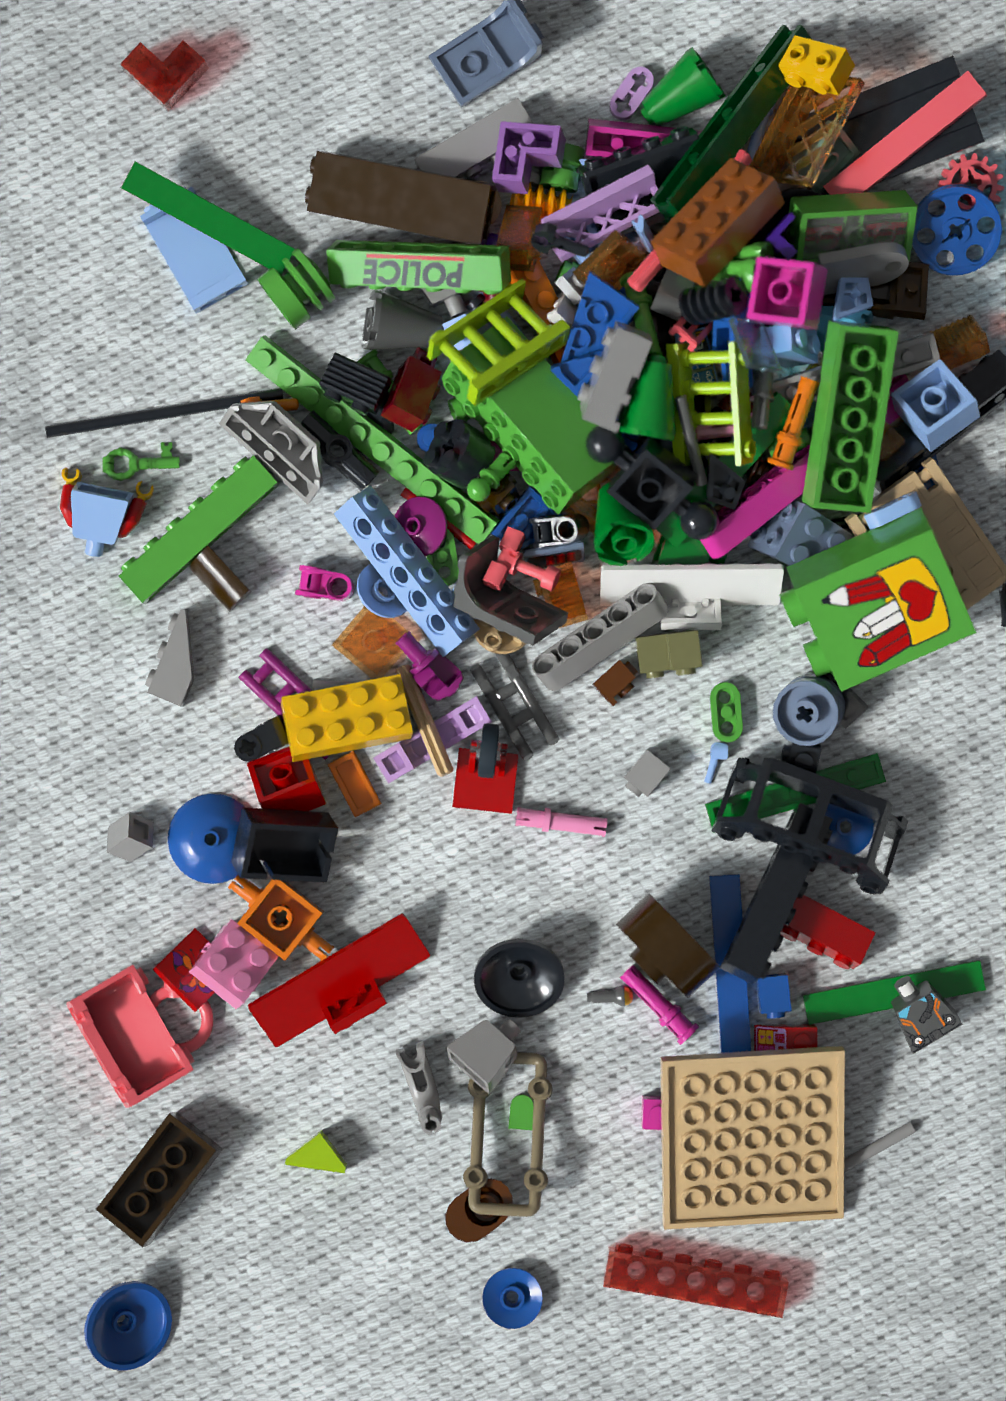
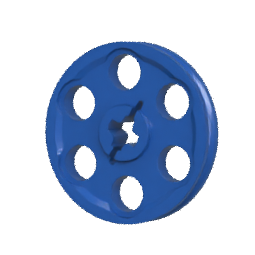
M949 184L931 191L917 205L912 245L919 259L924 264H929L930 269L951 276L969 274L984 266L997 251L1002 235L1000 215L993 201L981 190L965 184ZM970 194L974 196L976 201L971 209L965 210L958 205V200L962 195ZM934 200H941L945 204V210L940 215H933L928 211L929 204ZM982 217H990L995 222L993 229L988 232L980 231L977 223ZM951 224H954L955 226H959L960 224L963 225L961 227L962 234L960 236H958L955 233L951 236H948V234L951 232ZM923 228H930L934 231L935 236L931 242L922 243L917 238L918 232ZM971 245H980L983 248V255L979 259L972 260L967 257L966 251ZM943 250L952 252L954 255L953 261L948 265L939 264L936 260L939 252Z

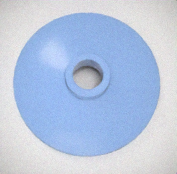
M369 564L361 571L357 579V592L360 600L369 611L384 618H396L407 611L372 564Z

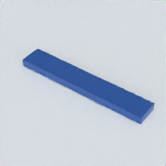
M740 874L709 876L714 958L720 966L743 919ZM719 968L715 973L721 1053L752 1051L747 982Z

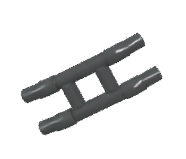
M496 654L511 683L496 691L480 664L472 666L470 672L522 759L526 761L532 758L534 754L518 729L520 725L533 718L549 745L556 744L560 739L510 655ZM518 692L527 708L511 717L502 701Z

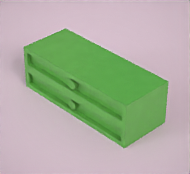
M506 316L504 318L505 321L524 340H528L524 336V334L517 328V326L510 320V318ZM494 326L482 334L501 356H508L516 351V348ZM472 342L459 351L478 371L484 372L493 366ZM545 359L476 406L467 399L470 380L450 361L441 378L446 391L463 404L466 414L471 418H475L482 426L487 438L495 441L502 449V453H506L511 457L507 461L514 460L525 482L532 487L534 486L541 494L545 505L550 509H554L558 515L610 476L617 465L614 462L607 464L599 463L589 456L586 450V438L589 432L598 425L582 418L580 400H577V396L551 371V365Z

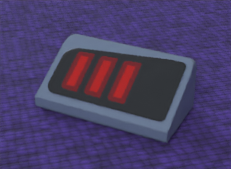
M581 540L552 547L527 548L523 551L524 561L541 568H547L549 564L561 566L585 561L584 545Z

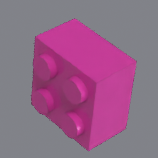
M757 257L747 319L763 324L818 330L828 269L815 263Z

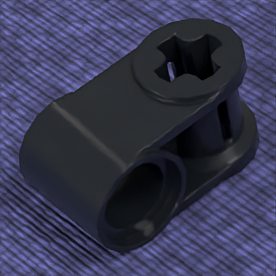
M578 513L528 518L529 523L533 526L535 540L532 543L533 549L568 544L584 539L590 529L587 518ZM569 522L574 526L573 535L568 530Z
M278 715L237 738L234 745L237 757L242 761L250 762L288 745L286 727L281 716ZM242 741L255 742L256 747L253 748L254 754L252 756H248L247 753H240L239 749L243 747Z

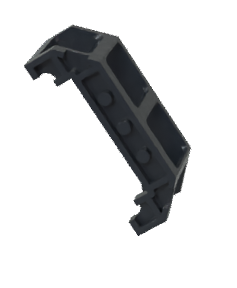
M738 758L731 771L711 831L717 833L720 838L726 841L740 839L747 832L752 834L758 841H771L781 845L788 852L806 854L817 863H830L838 866L839 870L847 874L857 873L856 883L862 891L869 894H882L889 885L890 880L888 876L899 841L906 831L908 820L904 816H894L891 813L893 805L888 800L775 758H764L762 765H757L750 762L748 758ZM747 780L754 781L755 785L745 814L739 817L723 816L734 781L744 783ZM768 781L817 799L805 834H797L758 818L757 812ZM829 803L875 820L873 826L876 829L866 857L856 856L819 841L818 835ZM884 835L887 838L893 839L883 872H881L876 867L875 862Z

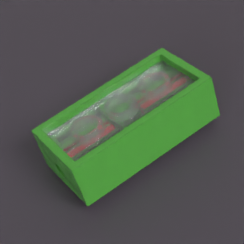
M906 190L791 197L789 213L792 212L796 217L787 226L786 241L797 252L790 260L818 265V255L822 253L881 242H894L905 248L908 261H910L918 206Z

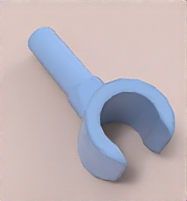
M727 743L712 744L710 764L704 782L712 783L718 759L727 760Z

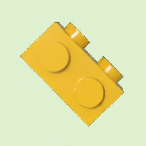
M795 35L778 66L785 76L786 82L791 86L797 88L804 86L812 88L817 93L823 95L831 93L839 96L855 67V63L846 48Z

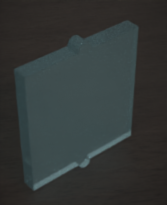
M732 317L728 320L746 368L758 369L762 373L765 371L777 373L782 370L763 323L750 321L747 318Z

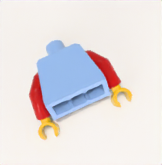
M66 467L61 472L66 484L62 486L60 510L67 525L72 528L73 536L87 540L85 553L89 556L100 557L103 555L104 544L115 545L118 538L127 537L139 524L147 505L145 500L152 497L154 487L152 485L149 493L142 494L139 491L142 481L138 482L136 485L137 498H133L134 493L81 482L82 473L78 468H76V476L68 479V468Z

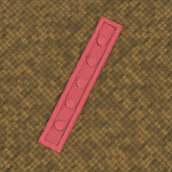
M969 71L965 72L823 187L829 195L868 192L987 97V93Z

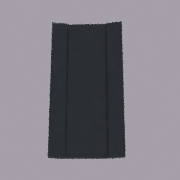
M950 56L786 122L783 126L793 153L795 155L829 120L838 124L861 152L854 160L856 161L961 75L954 56ZM973 108L879 183L984 142L985 140ZM825 190L821 195H829V193Z

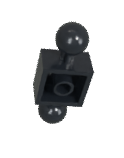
M598 425L589 432L586 438V450L589 456L599 463L607 464L614 462L621 468L611 479L607 493L634 515L646 522L650 528L655 530L674 511L680 516V526L688 537L695 540H704L716 532L719 525V516L716 509L707 502H691L686 498L687 494L694 488L697 474L656 440L649 437L633 455L625 448V439L619 430L616 433Z

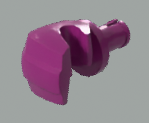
M407 631L395 642L413 662L409 670L413 675L412 677L432 699L440 701L456 694L464 676L448 658L442 657L436 647L431 650H425L410 631Z

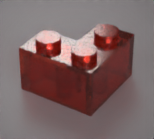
M184 40L163 62L140 42L120 64L123 71L168 112L209 69L205 59Z

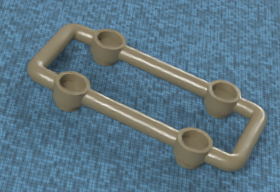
M517 1052V1058L513 1063L535 1065V1078L530 1081L528 1086L529 1095L534 1100L531 1167L524 1175V1185L529 1190L528 1205L480 1202L481 1189L485 1187L488 1181L487 1172L482 1168L485 1100L489 1094L472 1079L468 1082V1090L474 1097L470 1167L464 1171L463 1181L469 1188V1207L476 1214L529 1217L536 1214L540 1209L541 1192L548 1185V1176L543 1171L546 1100L551 1097L553 1091L552 1085L547 1079V1062L540 1054Z

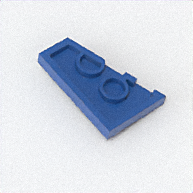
M589 270L561 362L604 349L605 345L602 344V340L607 328H613L616 320L628 324L639 309L637 303L591 270Z

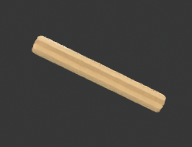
M409 664L402 665L395 670L396 675L401 674L406 700L436 773L440 777L446 776L453 772V766L420 686L409 672L411 666Z

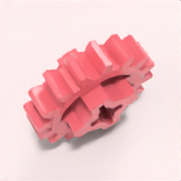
M973 153L970 160H967L964 154L960 155L959 164L952 159L948 163L951 170L943 169L941 175L946 180L938 182V187L952 184L955 173L959 171L961 180L956 184L966 185L970 180V183L977 184V189L982 192L990 187L988 197L994 204H999L1001 198L996 193H1002L1005 188L997 183L1003 178V174L995 175L994 173L998 165L993 164L989 167L987 165L989 157L987 156L978 161L977 153ZM974 168L982 171L985 175L976 172ZM970 194L960 197L968 201L969 205H965L958 200L960 208L965 210L971 209L976 201L974 196Z

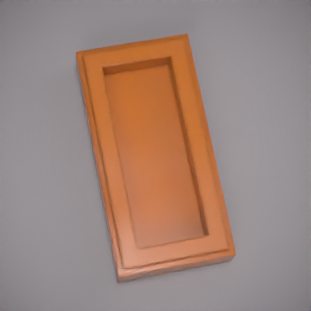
M355 751L327 764L355 818L382 804Z

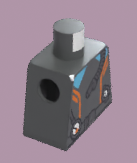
M905 976L895 983L894 987L900 996L893 999L891 1004L913 1054L963 1025L955 1009L929 981H923L915 986L911 978Z

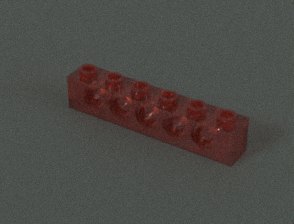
M616 1243L615 1247L608 1246L602 1281L603 1287L783 1318L789 1282L786 1277H782V1272L765 1269L763 1274L752 1272L753 1267L744 1264H735L734 1268L723 1267V1262L715 1259L706 1258L705 1262L701 1263L693 1261V1256L676 1253L675 1258L663 1256V1251L653 1248H646L644 1253L633 1251L634 1246L624 1243ZM638 1261L645 1266L644 1271L640 1275H631L628 1272V1266L632 1262ZM662 1267H670L674 1270V1275L670 1280L663 1281L658 1278V1271ZM693 1272H700L704 1275V1279L700 1285L692 1286L687 1282L688 1276ZM723 1277H729L733 1280V1286L728 1291H721L717 1288L718 1281ZM758 1282L763 1285L761 1294L750 1296L747 1293V1288L751 1283Z

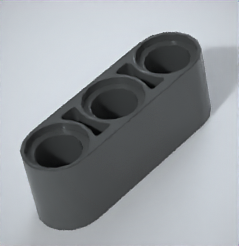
M666 268L650 310L679 321L681 317L679 308L680 293L685 288H692L694 282Z

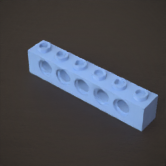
M371 485L351 497L334 513L442 657L455 650L480 630L469 614L453 607L455 595Z

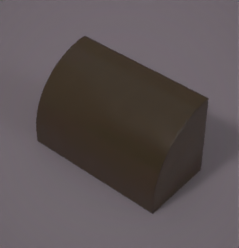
M209 546L189 566V569L229 612L251 593V590Z

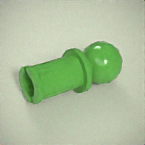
M501 453L487 469H482L479 472L481 478H474L469 482L467 493L472 500L478 502L486 500L491 493V488L497 489L503 477L516 466L514 460H511L509 463L506 462L511 458L508 454Z

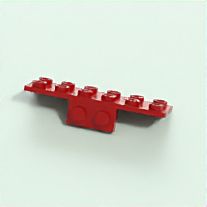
M401 913L249 1003L248 1008L275 1047L281 1046L324 1019H327L330 1028L334 1034H337L386 1005L387 1002L380 986L430 957V953L405 914Z

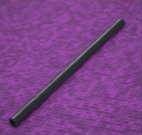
M277 388L45 426L47 438L229 409L232 404L241 403V400L249 397L260 396L262 401L284 399L283 390Z

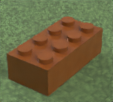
M730 158L651 240L661 266L706 287L785 204L776 179Z

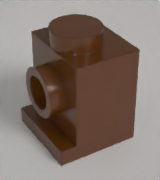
M619 660L592 685L611 706H614L617 703L614 697L618 694L623 698L635 686L631 681L640 673L629 661L623 664Z

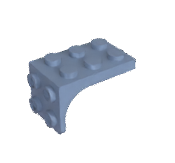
M504 0L487 18L428 56L461 108L541 57L543 45L541 39L544 38L543 34L535 22L532 24L528 22L525 16L527 10L521 0Z
M794 500L750 535L748 547L788 567L855 536L808 505Z

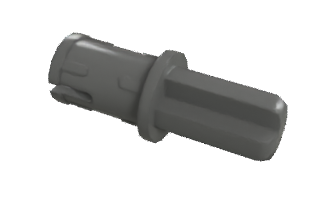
M767 367L754 369L753 394L750 395V400L753 401L751 426L754 429L760 430L767 429L769 406L770 402L774 401V396H772L774 370Z

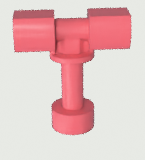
M507 527L499 544L500 555L496 562L491 561L483 578V583L492 589L501 591L508 574L514 576L519 571L541 580L540 587L553 591L559 581L561 569L550 564L544 569L522 560L523 553L519 551L524 543L525 534L517 529Z

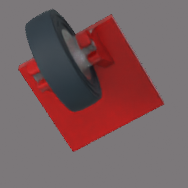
M484 723L481 741L471 740V749L459 748L452 807L512 814L519 754L507 753L508 744L498 743L499 725Z

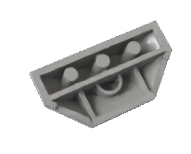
M275 401L234 403L229 407L219 424L308 505L323 486L320 442Z

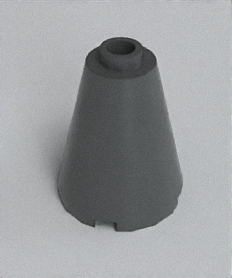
M373 290L369 298L370 300H375L373 308H367L365 313L363 341L368 342L363 348L382 350L429 347L431 336L438 330H445L442 325L444 324L443 317L383 291Z

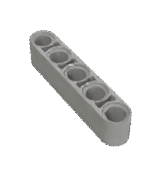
M652 584L638 586L537 656L532 664L533 672L548 690L556 691L563 688L662 620L668 612L666 601Z

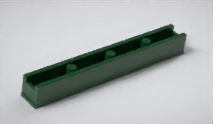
M782 25L699 134V139L693 142L651 198L652 203L662 214L665 222H670L730 158L734 159L738 151L742 149L789 86L778 65L795 35L813 40L803 25H798L795 30H789L787 25Z

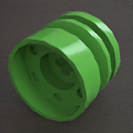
M298 248L292 252V255L299 263L296 267L286 257L282 259L288 272L287 274L282 276L272 267L257 278L264 291L295 330L311 319L305 306L306 304L311 302L320 311L324 309L317 298L319 294H322L329 303L336 299L326 276L316 263L304 255Z

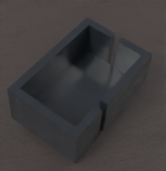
M242 807L231 863L240 878L267 879L268 872L272 880L327 883L332 861L329 852H334L339 828L329 812Z

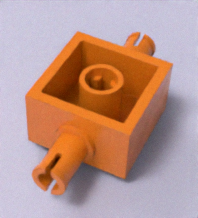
M237 875L235 880L244 888L235 881H232L228 886L229 889L249 903V909L237 924L284 961L288 959L297 946L301 947V945L317 956L320 961L327 958L328 955L319 947L329 954L334 949L333 945L313 931L315 929L313 927L325 911L287 881L271 880L265 889L263 887L259 889L247 878H240ZM283 910L288 913L286 915L288 923L282 922L277 924L275 922L277 916L274 914L275 911L279 913Z

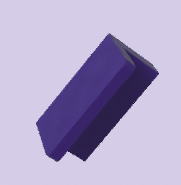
M792 212L783 216L760 241L769 242L773 246L774 259L790 260L797 252L780 235L796 217Z

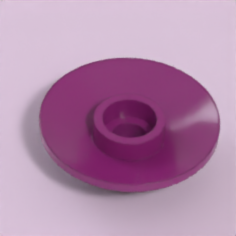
M411 498L399 507L394 516L424 556H429L436 552L446 538L448 527L446 515L442 507L430 498ZM416 521L418 528L416 531H413V523Z

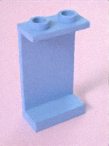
M193 187L187 189L196 194ZM149 205L144 209L145 213L140 217L196 314L248 285L226 245L153 205Z

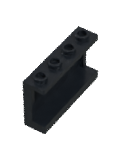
M682 126L671 130V135L663 138H659V136L649 137L642 141V145L632 149L630 146L618 148L613 151L614 155L603 159L602 156L587 159L584 161L585 165L578 167L586 196L646 165H649L654 172L655 184L659 189L693 142L699 139L698 132L693 128L688 129V126ZM650 193L640 198L638 205L647 207L652 205L651 198L653 195ZM619 209L613 212L611 219L623 220L628 217L630 211ZM659 212L645 219V221L650 226L664 221V217ZM595 223L597 232L601 231L603 224ZM631 226L604 240V242L636 230L634 226Z

